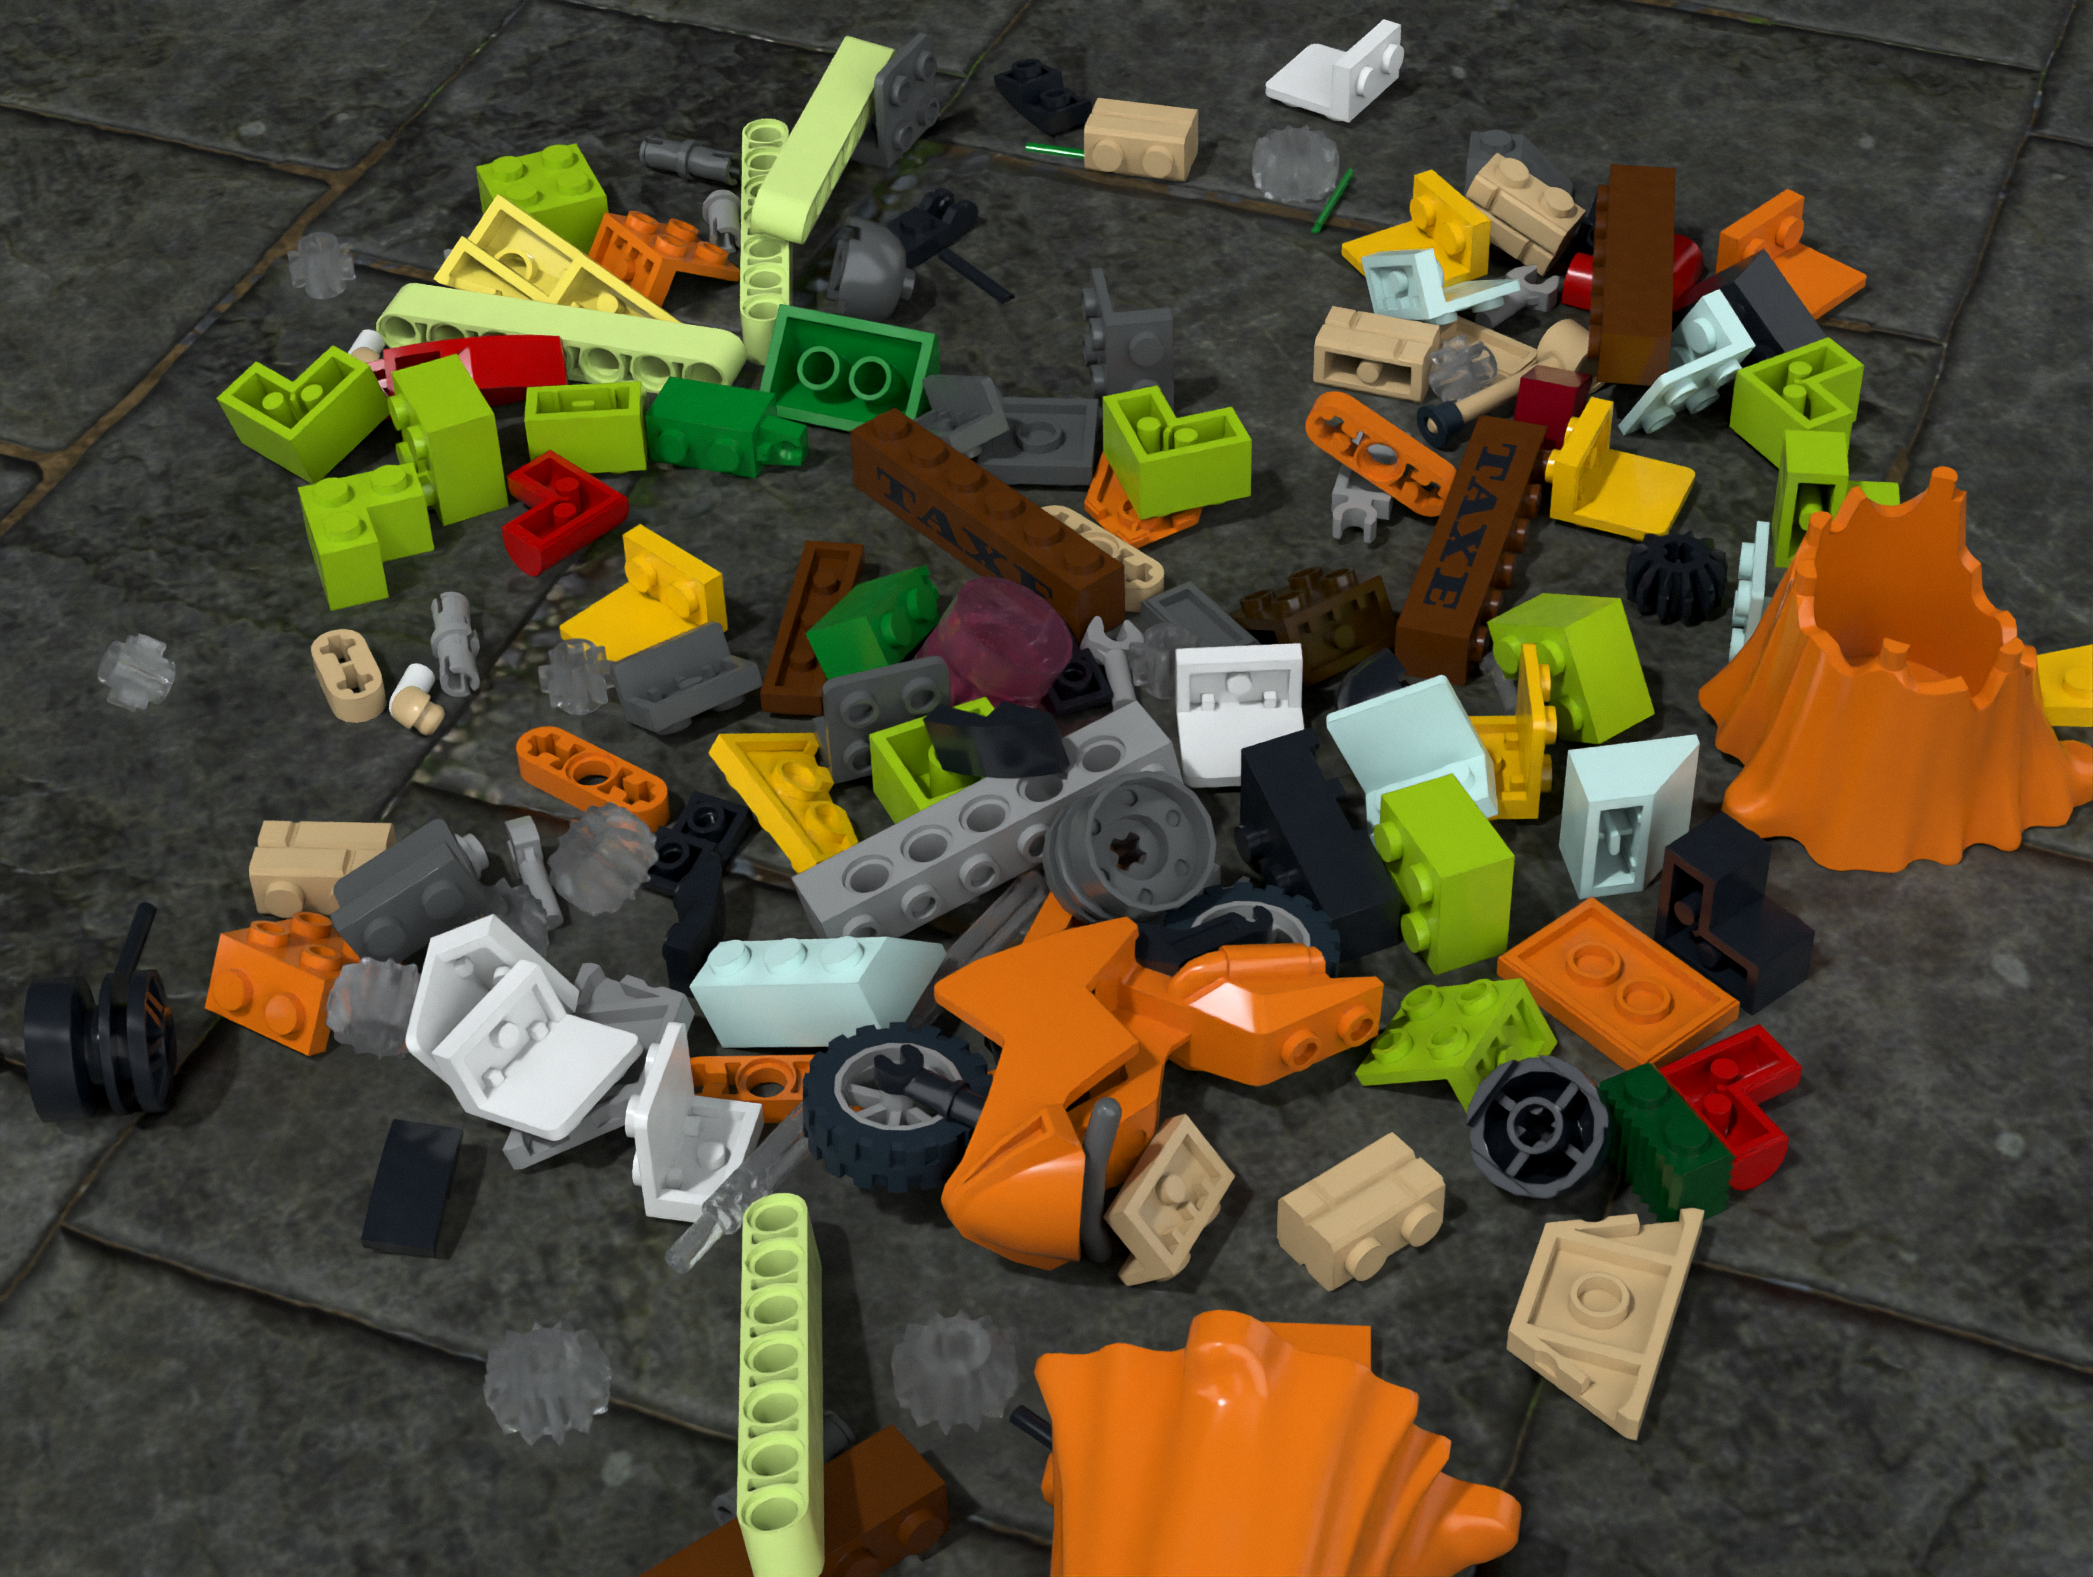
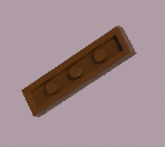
M806 540L761 688L762 712L823 716L822 687L827 678L806 636V632L857 584H860L865 566L864 544Z

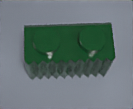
M1647 1062L1601 1081L1599 1088L1606 1097L1614 1120L1613 1149L1609 1155L1608 1165L1617 1167V1175L1625 1176L1624 1184L1633 1185L1632 1193L1641 1195L1640 1203L1649 1204L1648 1212L1657 1214L1656 1222L1679 1221L1680 1209L1696 1208L1704 1210L1703 1221L1722 1213L1729 1206L1726 1200L1730 1197L1727 1191L1731 1187L1729 1181L1733 1177L1730 1171L1734 1168V1165L1731 1162L1736 1156L1657 1067Z

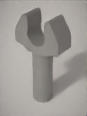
M1536 265L1514 268L1506 274V279H1519L1521 290L1504 295L1503 306L1478 312L1475 315V322L1492 330L1524 307L1543 312L1550 311L1557 303L1559 276H1552L1544 283L1536 285Z
M1095 616L1086 630L1080 650L1089 648L1096 662L1104 665L1108 685L1113 693V710L1116 711L1136 701L1129 665L1138 664L1146 644L1142 633L1129 620H1124L1117 636V641L1111 640L1104 633L1101 617Z
M530 815L505 821L510 839L507 841L513 867L517 878L523 881L538 927L544 931L556 929L563 923L564 919L543 862L540 838L534 821Z

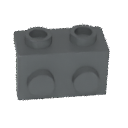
M932 374L922 380L932 410L913 420L969 459L982 453L981 444L1010 430L1003 412L1005 405L1002 394L989 376Z
M714 621L707 622L613 662L609 668L626 721L657 732L659 735L672 734L689 727L692 724L691 717L709 709L711 711H723L736 707L745 701V693L763 685L757 663L731 655L722 626Z

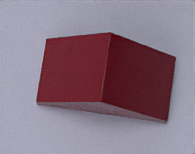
M1543 365L1534 366L1520 379L1514 420L1548 426L1546 449L1561 450L1570 419L1573 416L1579 418L1584 410L1592 384V375Z

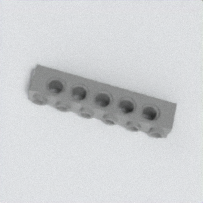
M1136 700L1062 738L1063 746L1071 764L1064 772L1024 778L986 777L792 877V882L807 919L819 939L840 938L844 936H852L854 938H899L1043 863L1042 855L1047 830L1058 812L1079 797L1102 787L1122 775L1143 771L1168 775L1184 784L1172 741Z

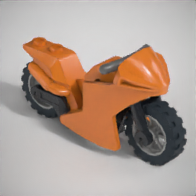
M1235 882L1234 888L1223 889L1221 884L1204 888L1202 895L1194 896L1180 906L1177 911L1171 910L1167 912L1163 919V926L1145 922L1135 923L1127 916L1107 921L1103 919L1093 924L1054 932L977 959L939 980L934 985L936 1003L984 1035V1045L993 1054L996 1070L987 1072L988 1064L979 1052L972 1054L969 1051V1043L956 1035L949 1039L942 1036V1029L929 1025H923L922 1030L909 1028L908 1022H889V1028L876 1029L875 1024L857 1028L856 1035L849 1038L843 1034L834 1038L828 1043V1051L826 1053L818 1051L810 1061V1074H804V1138H808V1149L816 1160L823 1158L826 1161L827 1171L840 1179L847 1175L853 1178L854 1185L872 1190L874 1184L888 1186L887 1192L900 1193L908 1192V1186L921 1184L922 1189L926 1190L942 1185V1180L945 1181L946 1184L941 1196V1203L948 1219L964 1238L1013 1262L1048 1271L1069 1261L1080 1262V1240L1088 1258L1096 1263L1107 1262L1113 1255L1114 1245L1103 1220L1105 1191L1128 1179L1158 1132L1161 1090L1167 1059L1185 1070L1206 1071L1253 1086L1267 1085L1294 1072L1303 1071L1312 1064L1351 1047L1360 1046L1369 1039L1378 1036L1384 983L1376 976L1338 978L1340 958L1339 933L1337 929L1331 930L1332 920L1323 910L1316 912L1312 909V901L1306 897L1297 894L1293 898L1284 894V888L1267 885L1266 889L1253 888V883ZM855 1105L866 1109L855 1112L849 1106ZM928 1114H938V1115H936V1116H934V1117L932 1118V1117H930Z

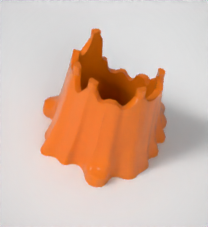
M1940 466L1934 468L1928 488L1902 504L1896 506L1878 504L1870 500L1861 488L1856 486L1850 489L1834 520H1832L1833 515L1828 512L1818 511L1813 513L1809 518L1807 532L1753 635L1732 661L1699 689L1698 700L1700 706L1712 716L1718 727L1715 737L1716 748L1738 758L1745 765L1739 775L1725 789L1721 811L1747 829L1754 831L1760 838L1787 836L1798 840L1806 848L1811 858L1817 864L1827 869L1896 873L1904 870L1909 863L1922 859L1953 866L1961 861L1966 847L1981 843L1994 846L2002 851H2015L2021 844L2022 833L2025 829L2033 826L2059 827L2066 825L2070 820L2074 807L2084 805L2093 800V748L2076 740H2058L2044 712L2036 649L2033 645L2024 644L2017 637L2015 618L2008 610L2002 611L1997 609L1988 600L1983 590L1981 563L1970 553L1966 546L1967 491L1956 489L1958 475L1950 467Z
M1229 1310L1203 1312L1193 1318L1189 1327L1185 1348L1172 1352L1156 1351L1126 1343H1114L1088 1354L1045 1353L1037 1358L1034 1374L1052 1420V1453L1049 1454L1046 1460L1041 1483L1044 1500L1054 1508L1050 1577H1453L1471 1565L1485 1563L1505 1555L1518 1542L1522 1511L1520 1503L1513 1496L1500 1489L1459 1480L1441 1472L1449 1459L1451 1440L1445 1436L1423 1430L1413 1423L1418 1412L1420 1399L1418 1393L1384 1381L1375 1376L1367 1366L1354 1359L1341 1355L1310 1352L1298 1348L1283 1340L1275 1331L1250 1315Z

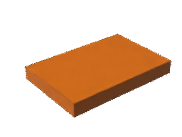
M1592 896L1498 957V976L1504 980L1523 978L1538 1006L1626 1071L1647 1062L1654 1064L1657 1069L1675 1062L1736 1021L1739 1015L1740 1002Z

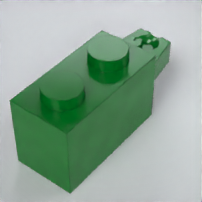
M669 376L645 414L650 461L757 478L764 465L801 466L809 453L807 425L777 417L775 393Z
M926 564L857 584L806 632V636L827 681L839 676L900 663L941 622L936 602L940 595L936 585L930 580V572Z

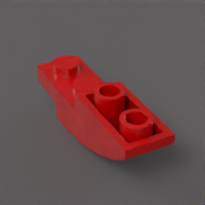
M497 335L439 340L383 350L384 359L366 362V364L371 366L386 398L395 395L391 372L453 354L459 356L490 407L526 400L527 387L569 385L563 341L560 336ZM389 415V416H388L386 419H384L383 421L392 419V418H391V415Z

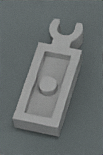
M1359 431L1356 439H1352V442L1358 445L1363 432ZM1374 444L1368 447L1371 457L1380 463L1392 464L1398 461L1396 453L1386 445ZM1343 463L1332 492L1333 538L1341 539L1344 529L1357 526L1364 529L1363 542L1371 543L1377 535V518L1389 520L1395 498Z

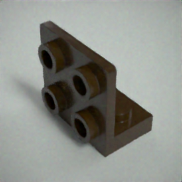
M1320 566L1300 570L1287 578L1288 586L1275 592L1274 589H1263L1250 593L1239 600L1241 608L1228 613L1244 629L1274 631L1278 644L1301 643L1303 657L1302 688L1305 689L1360 663L1384 647L1389 649L1395 646L1397 623L1381 574H1356L1353 567L1341 568L1329 573H1323Z

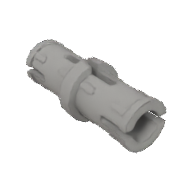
M445 592L440 594L443 610H441V602L436 598L431 605L435 624V631L430 640L432 655L435 659L439 658L441 689L452 697H466L470 695L468 677L470 687L474 691L478 689L480 684L475 660L480 649L479 638L476 630H471L468 599L457 592Z

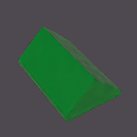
M779 304L759 391L775 393L777 417L849 433L850 430L894 407L913 420L932 410L922 380L932 374H940L939 337L934 333Z

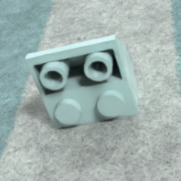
M1696 734L1568 750L1559 848L1579 899L1643 891L1663 868L1665 846L1689 832L1700 746Z

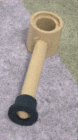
M1572 319L1561 320L1551 326L1543 335L1537 348V364L1456 403L1445 401L1437 406L1431 404L1421 406L1417 411V423L1422 436L1434 448H1441L1447 445L1449 437L1461 432L1465 423L1518 397L1521 377L1536 365L1591 374L1592 384L1589 394L1597 391L1606 382H1597L1598 359H1587L1589 331Z

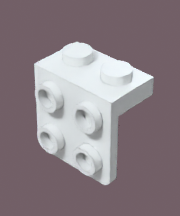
M1383 19L1347 52L1322 44L1309 45L1266 82V95L1282 101L1287 106L1301 107L1323 114L1330 120L1349 123L1399 78V69L1404 58V49L1400 46L1401 24Z
M1301 643L1175 649L1176 715L1183 781L1187 786L1192 788L1241 786L1242 748L1304 729L1301 708L1303 670Z
M494 914L430 938L405 1040L409 1052L448 1085L449 1083L431 1055V1052L520 959L540 964L566 1013L571 1014L576 1010L580 990Z
M520 959L431 1052V1055L466 1113L551 1141H557L573 1131L607 1091L625 1075L627 1069L642 1054L643 1046L636 1034L567 1014L540 964Z
M670 1021L667 1024L661 1043H652L649 1047L645 1063L646 1082L641 1095L633 1094L626 1110L625 1132L627 1137L635 1138L636 1145L632 1169L634 1185L642 1186L646 1216L729 1227L764 1126L763 1106L759 1103L696 1096L694 1094L685 1023Z

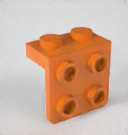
M296 912L293 914V918L277 922L253 921L249 928L220 933L205 1009L307 1056L326 1052L339 989L399 975L403 960L376 977L340 936L337 930L332 927V920L317 913Z

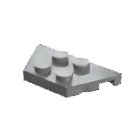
M594 963L582 964L574 982V986L580 990L575 1012L570 1015L636 1034L643 1046V1052L627 1069L625 1075L607 1091L586 1114L581 1123L566 1137L557 1141H551L512 1128L503 1152L514 1170L529 1167L625 1125L628 1102L633 1094L641 1095L646 1082L645 1063L650 1045L652 1043H661L667 1024L670 1021L685 1023L686 1033H688L695 1012L684 993L663 986L653 988L648 986L645 980L626 975L618 982L607 978L600 965Z

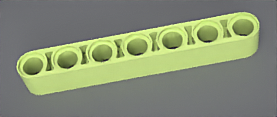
M850 36L844 38L758 191L752 210L750 230L804 245L875 112L874 80L877 73L896 56L895 49Z
M766 118L748 123L742 131L740 315L743 343L747 350V360L759 366H765L779 304L793 306V242L750 230L752 210L758 191L789 137V130L785 123L776 119Z
M408 283L403 286L376 322V332L383 337L385 346L388 348L479 336H560L563 341L568 380L592 384L641 381L647 392L659 394L669 376L732 386L747 360V350L744 343L732 332L723 329L419 283Z
M775 1193L764 1196L753 1202L745 1210L743 1216L737 1517L754 1577H819L825 1563L822 1266L806 1202L800 1196L791 1193Z

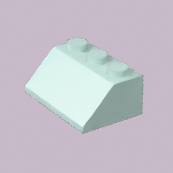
M844 936L830 939L730 940L719 942L717 947L711 951L706 963L689 987L722 1048L828 1047V1043L842 1034L847 1038L856 1035V1029L863 1026L875 1024L876 1029L889 1028V1022H905L947 953L943 945L939 943L893 937L854 938L852 936Z

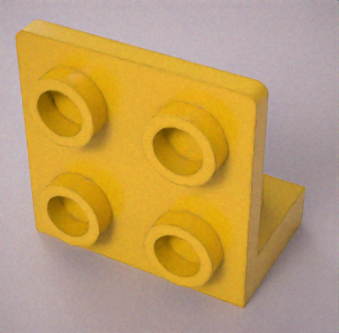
M1431 169L1414 175L1413 199L1410 201L1412 221L1342 244L1341 255L1364 276L1365 272L1361 257L1381 251L1433 248L1435 258L1440 263L1444 273V285L1442 288H1446L1488 275L1491 220Z
M639 524L622 535L626 559L624 568L628 582L559 627L563 640L608 669L613 662L710 621L720 623L723 632L728 630L722 573Z

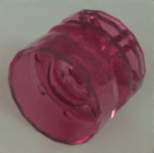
M984 576L966 582L939 620V625L928 636L913 660L935 655L944 658L949 668L951 707L986 696L994 709L1002 701L1035 709L1041 702V697L1045 696L1071 660L1072 638L1065 622L1052 606L1029 588L1008 579Z

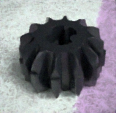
M1667 528L1663 536L1652 533L1645 534L1641 544L1632 546L1631 553L1627 558L1625 579L1627 599L1637 603L1639 614H1658L1660 623L1668 618H1677L1682 624L1686 625L1690 616L1708 619L1711 609L1721 606L1722 597L1726 594L1728 580L1726 578L1728 570L1726 553L1715 549L1714 539L1695 538L1692 530L1685 534H1675L1670 528Z

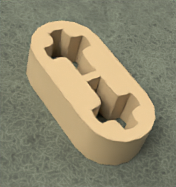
M338 629L326 632L314 640L311 652L316 677L336 717L345 722L359 723L379 716L387 705L383 678L362 635L353 630ZM344 658L346 662L340 664L338 659ZM358 687L360 693H353L351 689Z

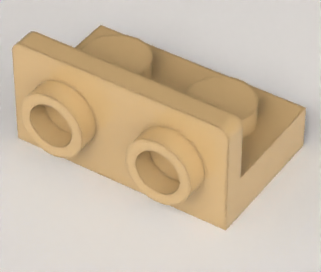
M1186 1114L1165 1119L1103 1216L1131 1251L1118 1272L1119 1278L1126 1286L1154 1280L1165 1282L1178 1275L1189 1263L1191 1258L1189 1251L1203 1228L1210 1224L1220 1212L1221 1205L1219 1202L1235 1178L1232 1171Z

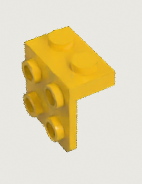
M1591 397L1579 418L1573 416L1570 419L1562 449H1553L1548 459L1545 482L1552 484L1550 518L1570 522L1579 527L1594 528L1627 536L1641 542L1645 534L1652 533L1663 536L1667 528H1672L1692 490L1695 472L1685 466L1609 449L1614 402Z
M1535 643L1521 644L1516 715L1468 716L1494 762L1498 815L1487 818L1488 820L1538 819L1540 793H1550L1552 789L1551 755L1544 754L1546 745H1555L1556 709L1555 706H1544V702H1549L1550 667L1549 664H1538Z

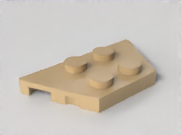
M1696 1208L1680 1209L1679 1221L1640 1225L1637 1214L1608 1216L1599 1222H1586L1578 1219L1546 1223L1508 1330L1507 1350L1622 1436L1637 1441L1702 1231L1704 1210Z

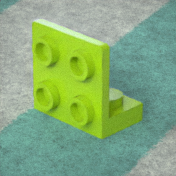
M1523 978L1499 981L1479 979L1469 984L1443 987L1424 985L1414 989L1404 997L1401 1002V1008L1383 1034L1373 1041L1370 1048L1371 1051L1357 1069L1355 1075L1362 1086L1447 1079L1467 1113L1469 1104L1479 1084L1500 1064L1514 1059L1521 1061L1529 1057L1540 1058L1537 1055L1549 1056L1556 1046L1557 1040Z

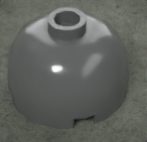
M849 215L843 227L852 228L853 231L849 241L838 240L826 299L837 301V311H825V313L882 323L893 314L899 299L909 301L915 281V269L906 268V250L899 237L889 228L868 219Z

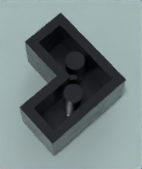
M1765 249L1687 289L1672 304L1673 332L1702 296L1720 289L1756 345L1740 363L1742 368L1827 338Z
M1721 811L1665 846L1654 941L1738 1000L1740 1008L1753 1016L1808 978L1815 930L1806 925L1798 916L1788 912L1765 895L1772 845L1760 838L1754 831L1747 829Z

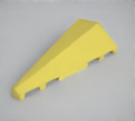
M497 194L469 238L461 236L433 278L440 284L465 291L682 323L519 206Z

